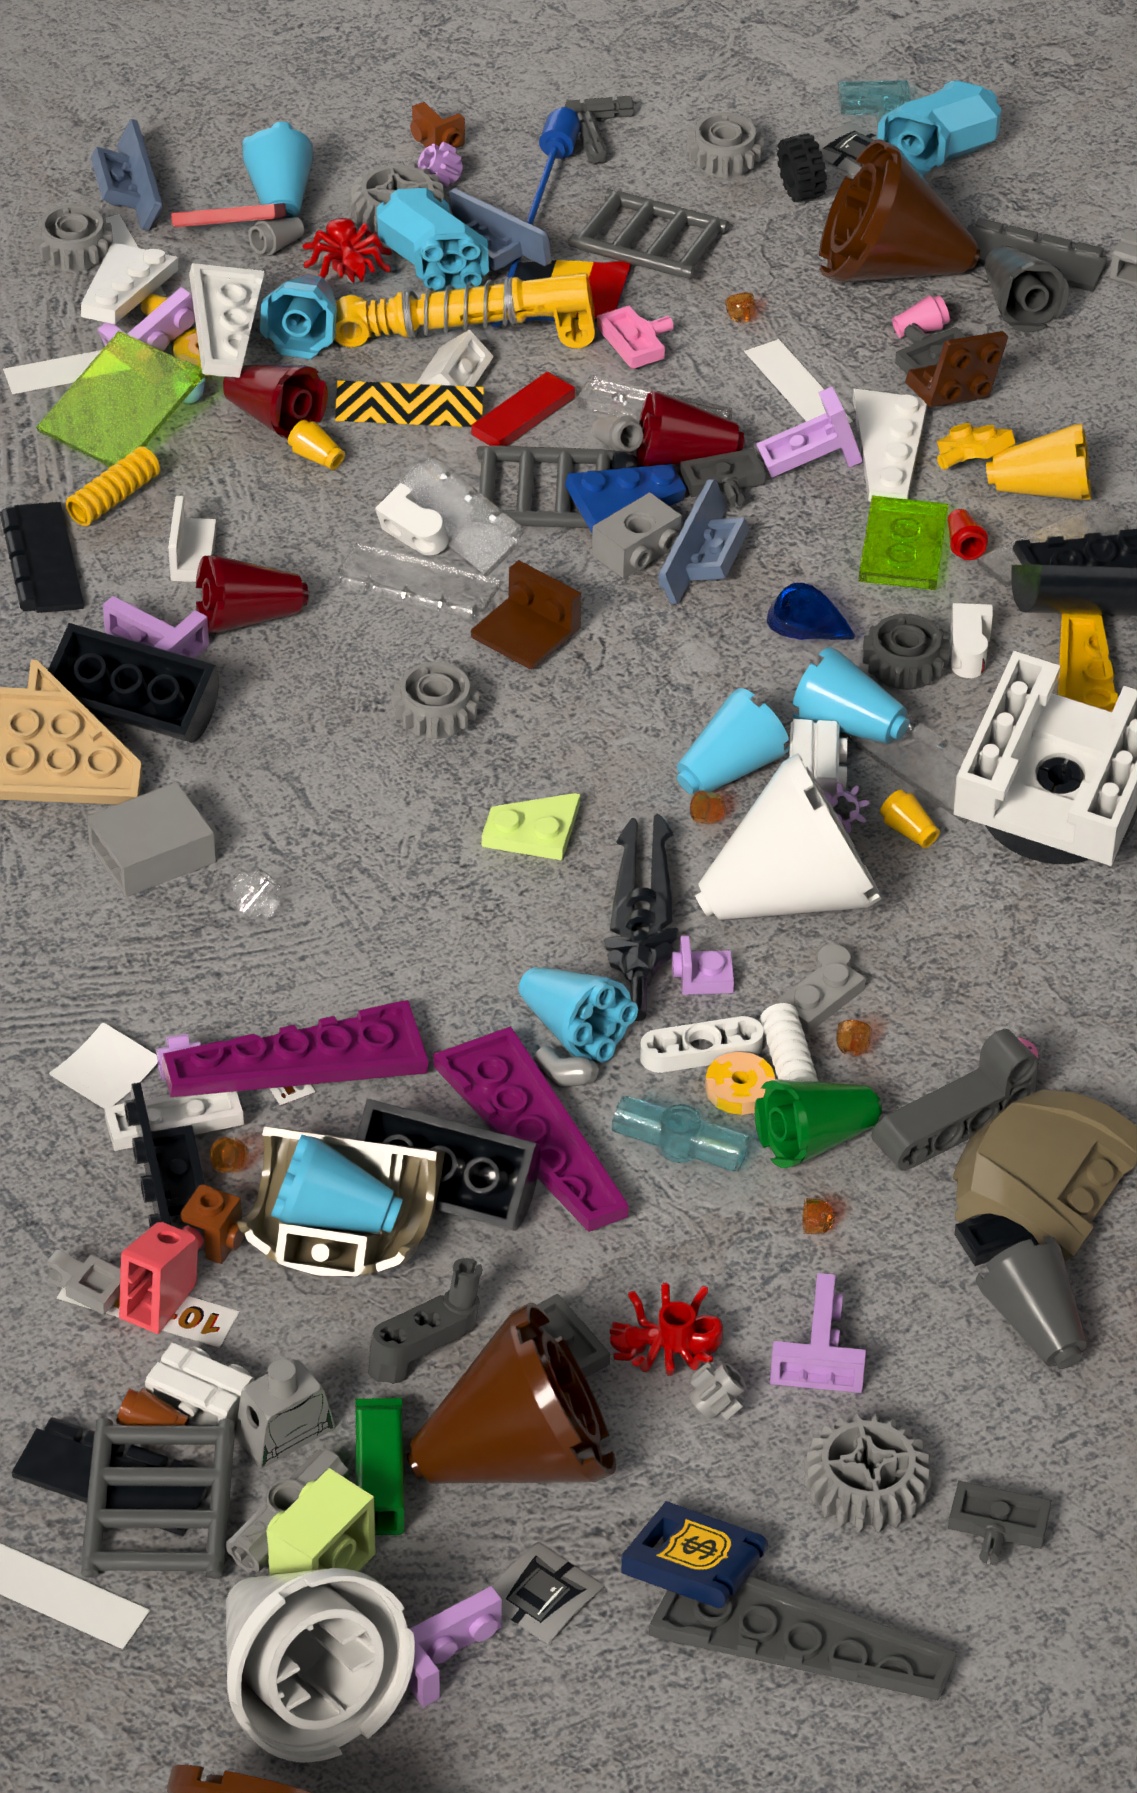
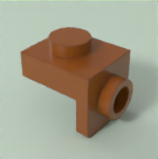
M425 102L412 106L410 129L417 142H421L426 148L432 146L433 143L440 146L442 142L455 148L465 144V118L460 113L442 119Z
M204 1184L199 1185L181 1211V1220L204 1229L206 1259L222 1264L232 1249L237 1250L240 1247L245 1233L240 1231L237 1221L242 1219L241 1198Z

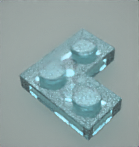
M908 80L838 82L837 94L841 114L861 115L876 113L877 124L882 116L911 101Z

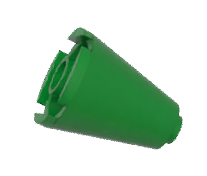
M776 1079L765 1082L760 1088L766 1089L764 1097L756 1098L755 1124L762 1147H771L776 1156L770 1158V1160L780 1168H790L874 1128L882 1113V1103L879 1096L867 1085Z

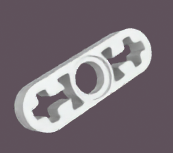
M739 1016L651 1030L641 1039L640 1061L646 1069L652 1072L663 1073L708 1066L714 1059L726 1053L739 1051L759 1055L763 1048L764 1029L758 1020L748 1016ZM698 1039H705L710 1041L713 1046L701 1050L694 1048L690 1043ZM680 1044H682V1051H679Z

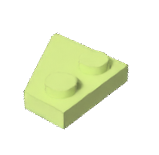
M572 793L492 806L482 832V847L563 860L579 811L580 794Z

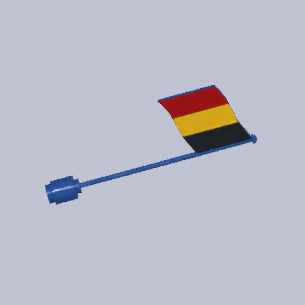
M560 107L551 112L546 119L540 136V148L549 157L526 220L531 225H533L555 158L563 159L570 156L578 138L581 124L577 113L570 108ZM521 257L512 261L507 277H518L525 281L587 273L594 304L595 322H597L598 315L618 308L631 264L622 261L551 260L550 264L543 266L535 261L520 262ZM578 311L571 312L574 319H578ZM553 314L529 317L525 321H555ZM489 322V324L494 328H498L503 322Z

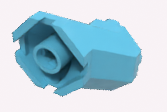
M958 80L950 81L934 94L904 103L882 116L878 123L877 140L882 139L896 145L917 171L924 175L935 165L938 167L946 161L973 153L996 140L1000 132L1002 109L997 104L998 99L993 91L985 89L983 86Z
M409 188L395 190L390 195V201L385 205L382 202L376 207L380 241L415 265L416 276L424 281L425 287L446 291L447 286L450 284L455 289L466 288L469 282L475 287L482 283V277L489 272L487 239L450 214L448 202L442 199L441 203L434 198V193L427 188Z

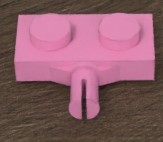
M629 305L597 316L598 330L631 369L664 359L665 347L656 335L673 330V322L668 315L653 321H647L638 316Z

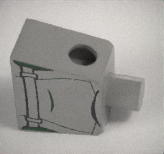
M274 1360L268 1366V1373L247 1384L241 1391L235 1439L260 1470L335 1429V1423L324 1389L300 1360Z

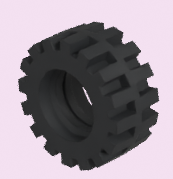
M806 133L780 140V143H778L779 150H777L779 161L777 162L781 171L780 177L783 179V186L787 190L788 196L792 198L793 202H800L824 195L827 189L825 182L827 174L824 170L826 166L822 160V151H819V144L815 141L814 136Z

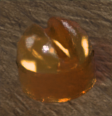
M738 293L725 300L727 313L734 322L740 323L742 318L745 322H748L754 317L756 304L752 293Z
M703 790L694 794L690 803V815L694 822L714 824L719 822L725 815L726 805L718 794Z
M844 1020L840 1022L836 1034L837 1047L843 1054H846L847 1051H852L853 1057L863 1054L869 1047L872 1028L859 1020Z
M219 1138L213 1143L210 1150V1162L218 1172L236 1173L241 1171L249 1160L247 1146L236 1138Z
M805 1198L802 1218L803 1234L817 1235L826 1233L832 1228L835 1212L833 1206L825 1200Z

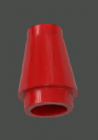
M964 509L952 511L947 519L952 552L964 560L979 558L985 552L988 544L986 531L973 519L968 511Z

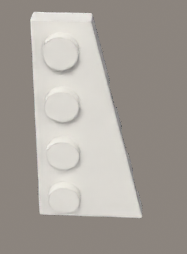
M112 242L81 302V317L116 324L178 271V257L167 255L160 249L145 250Z
M192 263L189 277L202 374L219 377H240L265 271Z
M854 389L853 405L854 409H856V424L860 435V450L864 461L868 501L907 506L927 412V404L920 397Z

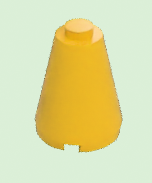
M1083 423L1074 424L1006 448L994 455L993 461L986 462L988 484H995L996 490L999 492L1083 501L1092 499L1091 479H1087L1089 477L1088 467L1090 465Z

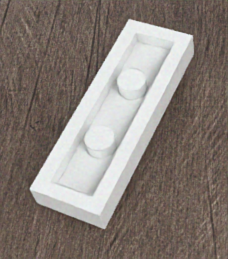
M237 1091L170 1097V1094L144 1099L151 1131L192 1125L194 1135L244 1125L243 1110ZM124 1103L104 1107L105 1120L114 1151L133 1148L132 1138H136L138 1135L136 1126L128 1127Z

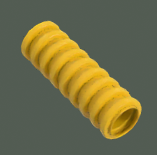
M141 446L136 448L133 452L126 455L125 458L119 460L117 464L112 465L108 470L101 473L100 476L94 478L92 482L87 483L83 488L77 490L75 494L69 496L66 500V508L69 515L81 526L90 525L93 520L107 513L110 508L115 507L118 502L123 501L127 496L133 494L135 490L140 489L151 478L158 476L160 473L158 459L149 449Z

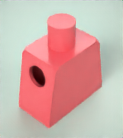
M157 1222L121 1253L120 1319L156 1334L162 1331L196 1284L198 1250L204 1243L203 1237L197 1229L191 1226H184L182 1229H179L164 1222Z

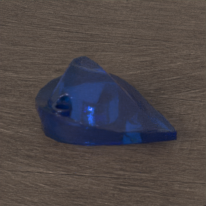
M792 583L785 587L772 601L767 614V624L770 629L784 637L801 640H850L855 638L851 627L828 597L814 586L806 583Z

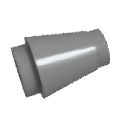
M298 217L259 220L249 230V242L256 253L272 255L298 238H301L304 235V227Z
M630 416L598 418L592 425L594 438L614 451L630 453L640 446L643 439L641 426Z

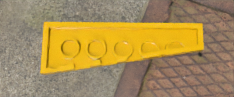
M1062 614L1059 645V665L1061 668L1058 678L1057 695L1112 712L1118 700V693H1115L1114 673L1111 661L1109 660V649L1102 615Z

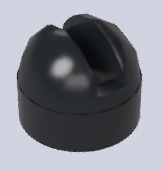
M613 451L612 470L639 467V461L632 453Z

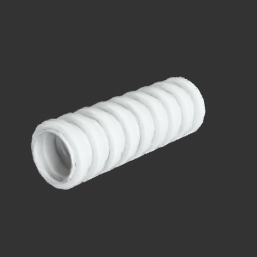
M779 1003L768 1007L763 1011L760 1022L764 1029L766 1043L769 1047V1053L772 1057V1063L778 1079L819 1082L796 1007L787 1003Z

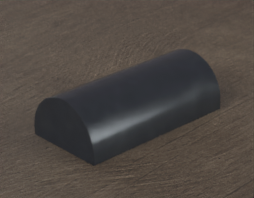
M1011 565L1013 597L1018 609L1022 612L1137 616V568Z
M68 623L48 668V671L92 714L190 743L196 742L205 732L213 715L219 690V673L214 664L72 623Z
M367 1098L356 1136L357 1140L445 1152L435 1210L516 1231L521 1226L530 1207L538 1179L541 1157L539 1144Z

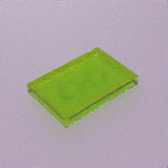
M872 495L858 582L936 590L949 504Z

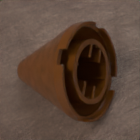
M882 139L871 142L856 158V162L863 165L853 179L845 176L830 208L819 249V256L828 259L827 267L821 265L819 268L821 274L837 282L963 274L968 269H973L980 256L976 239L896 145Z
M530 1302L510 1313L410 1443L412 1452L407 1453V1460L418 1479L425 1477L431 1484L598 1482L615 1473V1454L610 1452L602 1456L599 1445L600 1440L610 1435L594 1394L564 1338L560 1336L554 1339L541 1328V1326L550 1322V1318L539 1306Z

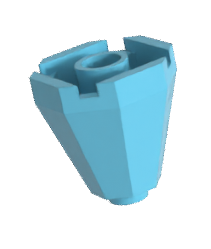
M307 274L286 281L264 298L261 303L260 333L266 339L269 337L275 343L274 348L280 355L311 359L323 347L326 348L333 343L336 337L337 306L332 287L323 277Z

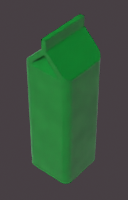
M402 1398L355 1399L356 1485L374 1496L375 1536L401 1535L404 1532Z

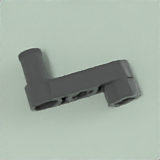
M469 1258L458 1259L453 1265L450 1290L444 1296H437L380 1323L374 1328L368 1362V1374L371 1378L378 1382L399 1383L406 1378L408 1362L464 1336L466 1332L475 1327L480 1304L477 1291L483 1271L481 1264L475 1268L477 1261Z

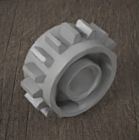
M728 112L714 113L696 122L695 128L689 129L686 153H689V161H694L697 168L708 175L720 178L737 177L753 169L754 162L761 161L764 137H761V130L756 129L754 124L742 115Z
M68 204L56 207L47 212L42 219L38 220V227L33 228L35 253H40V260L46 261L50 266L61 271L77 272L96 266L106 256L113 242L111 223H106L104 215H100L98 211L85 205Z
M428 662L417 665L409 671H405L401 681L394 682V691L391 692V708L394 709V719L402 720L405 730L408 729L413 734L423 738L442 739L451 737L463 729H467L469 720H476L477 709H479L476 681H469L466 671L463 672L458 667L448 663Z

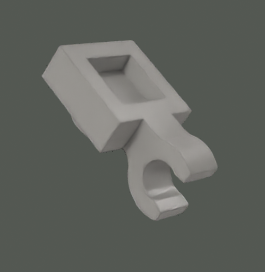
M56 1250L46 1262L47 1266L53 1268L47 1276V1280L50 1283L66 1288L67 1297L103 1315L120 1296L121 1269L90 1254L85 1262L82 1263L72 1258L66 1252Z

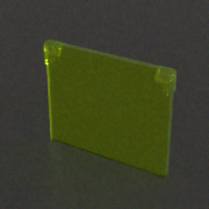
M118 330L36 428L38 432L107 465L109 468L117 464L119 460L125 458L126 455L133 452L136 448L140 446L145 447L204 378L205 374H202L200 367L188 361L184 362Z

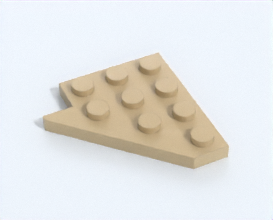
M31 659L27 688L0 687V800L117 805L140 796L143 771L141 761L38 660Z

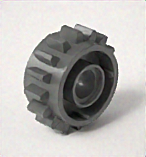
M896 614L884 618L876 626L870 627L869 635L864 636L862 661L863 664H869L868 673L874 674L883 684L897 689H917L931 684L936 677L941 678L943 676V668H948L950 641L949 639H943L944 631L938 629L930 620L914 614Z

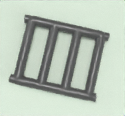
M608 189L605 194V202L579 235L572 234L570 236L568 245L589 253L670 275L692 279L696 263L720 232H727L730 223L719 217ZM619 206L637 211L613 243L594 239ZM652 215L670 219V222L646 253L627 248ZM685 224L704 228L680 262L661 257Z
M478 446L476 454L478 459L481 460L478 510H473L471 516L472 523L504 526L589 528L580 512H570L571 496L565 487L567 475L572 473L573 463L596 464L595 471L611 470L614 450ZM497 461L519 462L516 510H493ZM535 462L557 463L555 512L532 511Z
M101 1418L96 1421L81 1558L82 1576L94 1578L98 1576L99 1571H206L205 1575L212 1579H218L223 1576L235 1441V1422L233 1420L221 1419L218 1421V1426L113 1425V1421L107 1418ZM112 1444L215 1445L213 1467H110ZM108 1486L212 1487L210 1509H106ZM104 1528L208 1529L206 1552L102 1551Z

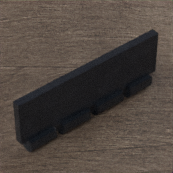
M61 502L14 505V507L3 509L0 512V518L21 610L35 611L36 609L37 613L84 609L83 597Z
M51 1417L44 1428L45 1431L38 1428L34 1431L11 1472L12 1478L87 1503L95 1431L89 1430L82 1444L79 1442L83 1435V1427ZM112 1444L110 1467L167 1466L168 1457L132 1444L125 1454V1458H123L125 1444ZM174 1459L169 1467L197 1466ZM108 1486L106 1509H198L207 1492V1487ZM160 1528L180 1536H184L187 1530L181 1528Z

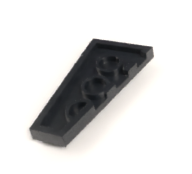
M1137 529L1120 530L1118 535L1102 536L1100 532L1087 533L1083 538L1064 540L1063 536L1047 537L1046 542L1030 543L1029 539L1015 541L1012 550L1021 565L1137 568Z

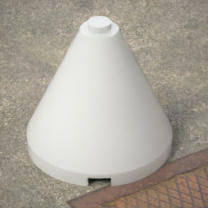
M799 753L783 761L698 883L701 892L696 894L695 897L707 917L715 914L718 920L859 909L868 908L882 900V896L866 865L863 864L850 836L808 766L804 767L803 759Z
M340 1568L250 1577L235 1584L226 1600L227 1690L232 1712L243 1731L268 1753L294 1762H317L342 1755L339 1747L349 1743L360 1734L367 1739L375 1734L400 1703L408 1686L414 1664V1633L407 1628L402 1612L405 1608L396 1596L374 1578L355 1570Z

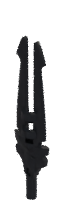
M656 814L653 818L651 889H635L638 830L636 818L630 819L616 841L618 845L624 847V853L613 901L610 931L621 935V937L613 936L604 939L605 948L610 951L607 956L611 968L621 971L630 982L631 1001L635 1002L638 1006V1014L634 1021H642L646 1018L647 987L650 985L660 965L671 959L672 952L674 951L672 943L677 939L679 932L678 928L662 930L673 922L672 895L665 842L674 834L668 823L659 814ZM638 901H646L650 904V910H634V904ZM633 926H649V932L645 930H637L633 932Z

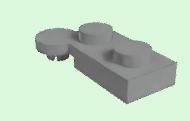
M827 944L818 950L816 962L819 968L776 1001V1004L787 1003L796 1007L802 1029L806 1034H809L864 991L866 978L849 967L851 955L844 946Z

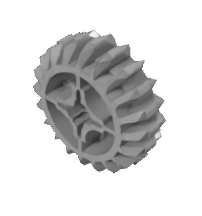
M402 161L399 165H392L390 162L384 167L374 165L373 171L363 170L362 176L355 177L354 184L351 186L349 209L352 219L356 221L357 227L360 228L362 224L367 223L372 233H378L376 207L382 202L385 205L390 201V195L395 190L427 188L434 193V198L442 203V199L446 201L443 183L439 182L438 175L430 174L429 168L419 169L417 164L406 166Z
M856 1413L851 1423L839 1417L834 1424V1428L823 1426L819 1438L812 1439L809 1445V1452H807V1456L804 1459V1471H806L804 1485L806 1486V1491L810 1492L812 1506H821L824 1518L837 1515V1522L840 1528L847 1522L855 1523L858 1533L864 1525H872L878 1533L883 1527V1523L886 1522L896 1529L901 1522V1517L911 1520L916 1512V1508L922 1507L926 1500L927 1489L930 1488L931 1474H929L931 1462L929 1454L924 1453L922 1440L913 1439L910 1427L897 1430L895 1418L885 1424L879 1421L876 1413L870 1421H863L858 1413Z

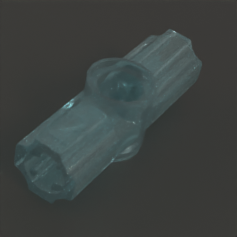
M622 1096L612 1120L613 1132L660 1147L661 1154L666 1159L676 1163H685L697 1159L733 1172H739L749 1147L748 1135L703 1121L695 1108L684 1104L672 1105L666 1109L630 1096Z

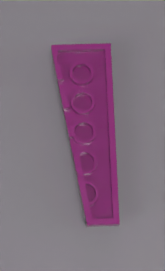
M405 1000L358 1010L357 1017L337 1021L335 1016L319 1019L318 1025L297 1030L295 1025L281 1027L278 1034L261 1038L258 1035L249 1034L233 1038L229 1041H218L163 1053L162 1068L170 1097L426 1074L429 1061L409 1001Z
M511 1026L433 1054V1066L494 1132L539 1144L541 1157L538 1179L588 1232L628 1217L629 1205Z

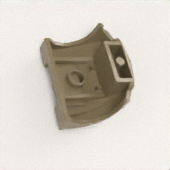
M1041 1089L1011 1103L992 1116L969 1139L955 1167L953 1180L957 1181L956 1202L959 1207L955 1212L956 1220L961 1223L966 1219L982 1214L1006 1217L1033 1234L1040 1245L1046 1244L1044 1236L1054 1237L1062 1249L1065 1262L1075 1256L1093 1229L1091 1222L1121 1177L1136 1165L1137 1126L1108 1105L1073 1092Z
M264 1127L263 1170L257 1197L249 1214L237 1221L240 1231L245 1233L248 1242L266 1254L267 1258L278 1264L314 1275L359 1276L408 1263L422 1242L435 1210L445 1155L444 1151L370 1142L280 1127ZM301 1134L319 1138L394 1191L393 1196L403 1199L391 1233L379 1230L377 1234L293 1225L278 1221V1218L271 1216Z

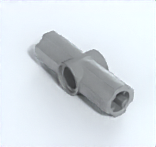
M327 1448L324 1451L317 1450L289 1479L279 1480L270 1486L267 1491L266 1503L227 1541V1552L234 1558L239 1567L249 1573L252 1571L259 1572L268 1563V1525L278 1512H285L298 1499L300 1492L308 1482L316 1481L328 1468L349 1480V1469L342 1463L338 1455Z

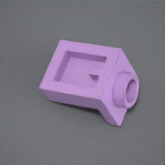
M680 936V952H672L673 978L681 977L682 995L733 993L734 977L731 950L691 952L689 936Z

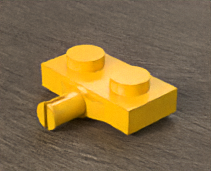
M970 423L956 425L949 430V435L936 441L940 451V455L937 456V462L940 468L947 470L958 462H964L967 459H988L1016 444L1011 429H997L994 425L972 427Z

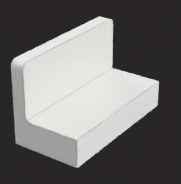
M469 329L438 349L416 384L474 387L494 356Z
M175 496L168 546L171 581L196 582L201 558L214 554L217 532L216 519L185 518L184 496Z

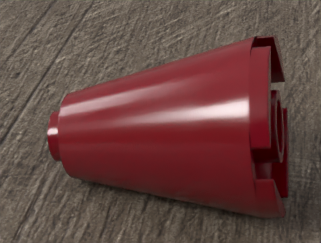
M243 365L239 378L225 376L223 380V392L230 402L287 440L291 430L301 420L320 423L324 417L328 402L327 385L324 380H320L317 374L320 372L315 368L305 365Z
M651 391L652 393L646 395L639 419V425L643 431L642 442L636 449L639 465H681L682 461L742 451L744 432L739 431L738 423L660 391Z
M214 554L203 556L199 562L196 588H202V601H196V611L208 617V633L216 634L299 614L302 606H306L308 603V585L306 582H302L298 574Z

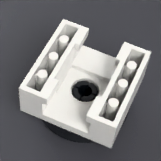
M1013 651L957 774L953 815L984 824L988 831L1002 845L1028 859L1051 864H1072L1094 860L1112 866L1122 841L1132 830L1137 820V690L1123 686L1112 712L1052 693L1060 676V665Z

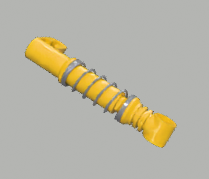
M587 273L525 281L518 277H507L505 283L495 284L492 280H488L485 286L475 287L469 282L466 288L455 289L450 284L447 286L446 291L438 292L429 287L426 293L421 294V299H418L414 291L404 290L398 292L395 297L389 298V303H387L386 298L380 299V304L375 299L371 300V305H369L368 301L356 295H347L336 301L335 341L345 347L362 345L368 338L372 337L373 332L376 337L382 335V331L386 336L390 335L391 330H393L394 334H400L403 338H411L417 335V329L420 326H423L424 335L427 336L428 330L443 328L444 332L447 333L450 327L463 326V329L466 331L467 325L483 323V327L486 329L489 322L502 321L503 325L506 326L507 320H509L512 325L514 323L517 325L523 323L529 317L553 314L558 337L565 346L570 348L586 347L595 337L594 304ZM578 311V319H574L571 312Z

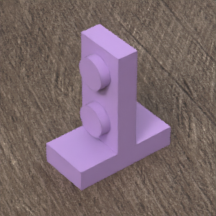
M180 287L127 334L116 325L105 322L97 330L107 352L154 388L157 387L166 378L156 356L195 323L192 295Z
M833 387L818 392L826 412L825 414L756 444L771 478L837 449H840L849 468L863 462L846 413Z
M114 596L103 604L104 627L107 634L193 659L209 646L208 617L196 610L176 627H173L167 622L159 620L138 609L136 606Z
M817 1273L811 1343L801 1344L773 1341L770 1384L862 1393L866 1350L838 1347L840 1330L831 1329V1321H841L843 1294L834 1293V1274Z
M492 1586L410 1628L414 1633L415 1656L407 1687L422 1707L440 1699L439 1670L434 1663L439 1664L447 1661L456 1651L475 1641H485L498 1629L502 1628V1599Z

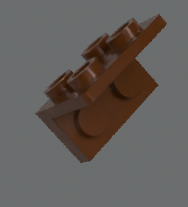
M1000 331L946 340L938 364L908 370L905 383L929 407L990 397L1008 335Z
M518 560L509 567V597L471 629V638L528 669H534L581 628V592Z

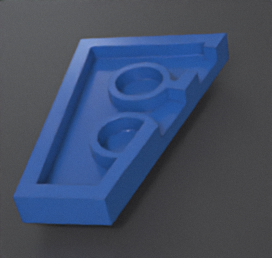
M672 464L568 473L565 487L591 532L595 524L649 492L668 506L683 501L686 487Z

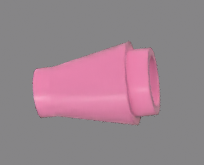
M928 295L901 314L892 317V324L899 338L905 336V328L909 324L912 326V323H916L924 332L942 330L943 325L950 322L947 306L939 295L933 298Z

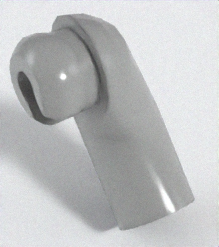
M550 1046L541 1047L534 1056V1061L560 1087L592 1083L598 1076V1066L593 1060H588L585 1057L561 1058Z

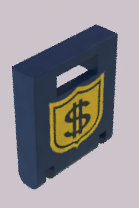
M665 1501L623 1552L621 1573L707 1605L722 1608L729 1600V1594L734 1596L759 1564V1558L763 1557L767 1552L768 1542L761 1534ZM663 1536L664 1544L659 1550L654 1549L653 1547Z

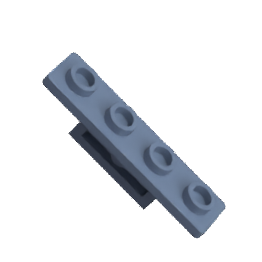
M130 119L117 145L119 153L96 146L91 156V161L102 200L114 206L134 208L140 228L148 231L154 219L157 220L162 213L163 200L158 192L157 180L153 175L150 157L146 151L144 136L141 134L139 123L136 120Z
M456 188L449 191L452 215L487 239L489 268L495 271L505 268L510 262L521 256H525L543 266L552 262L550 240L544 230Z
M708 479L694 507L684 522L676 542L672 545V549L663 567L659 571V584L665 590L670 604H678L691 580L714 581L725 579L750 530L745 517L722 519L726 511V504L716 479Z

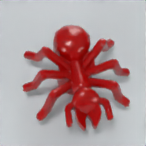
M332 219L326 226V233L318 230L313 241L302 246L303 250H313L311 258L303 263L304 268L315 265L322 251L329 252L324 257L321 272L318 275L324 279L328 275L332 261V268L338 273L340 278L346 274L352 283H355V276L360 279V282H363L366 275V265H368L371 273L375 272L372 260L363 257L366 255H373L380 269L387 273L391 271V267L383 261L381 254L390 256L392 251L390 248L383 247L378 233H372L367 223L362 224L356 233V224L351 219ZM365 234L366 239L361 241L362 237ZM372 243L375 244V246L365 248Z
M663 1283L661 1285L662 1308L659 1311V1325L647 1319L641 1299L635 1291H630L628 1297L635 1308L638 1324L644 1329L632 1326L631 1324L612 1322L610 1344L615 1350L619 1351L613 1354V1359L619 1361L632 1360V1365L639 1366L640 1370L646 1373L650 1370L661 1347H663L665 1353V1373L667 1376L674 1374L673 1353H679L687 1365L694 1371L700 1368L702 1362L707 1363L709 1361L712 1363L713 1357L710 1354L716 1352L723 1341V1323L717 1316H698L700 1305L708 1294V1287L702 1286L690 1306L681 1301L670 1302V1285ZM647 1345L651 1346L646 1358L642 1355L634 1358L636 1354H642Z

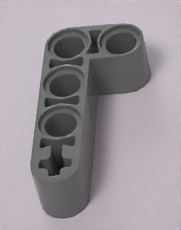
M1009 1029L999 1030L992 1034L982 1046L978 1069L883 1117L872 1131V1140L900 1170L912 1169L970 1139L999 1111L1011 1103L1035 1093L1039 1066L1038 1058Z

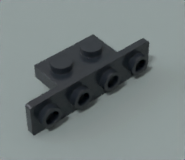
M141 1082L132 1083L131 1099L124 1100V1109L128 1127L136 1126L138 1137L132 1138L136 1165L144 1164L146 1175L140 1176L144 1203L152 1202L154 1214L148 1215L149 1228L157 1222L171 1225L170 1216L181 1215V1211L198 1186L201 1184L205 1185L192 1125L151 1131Z

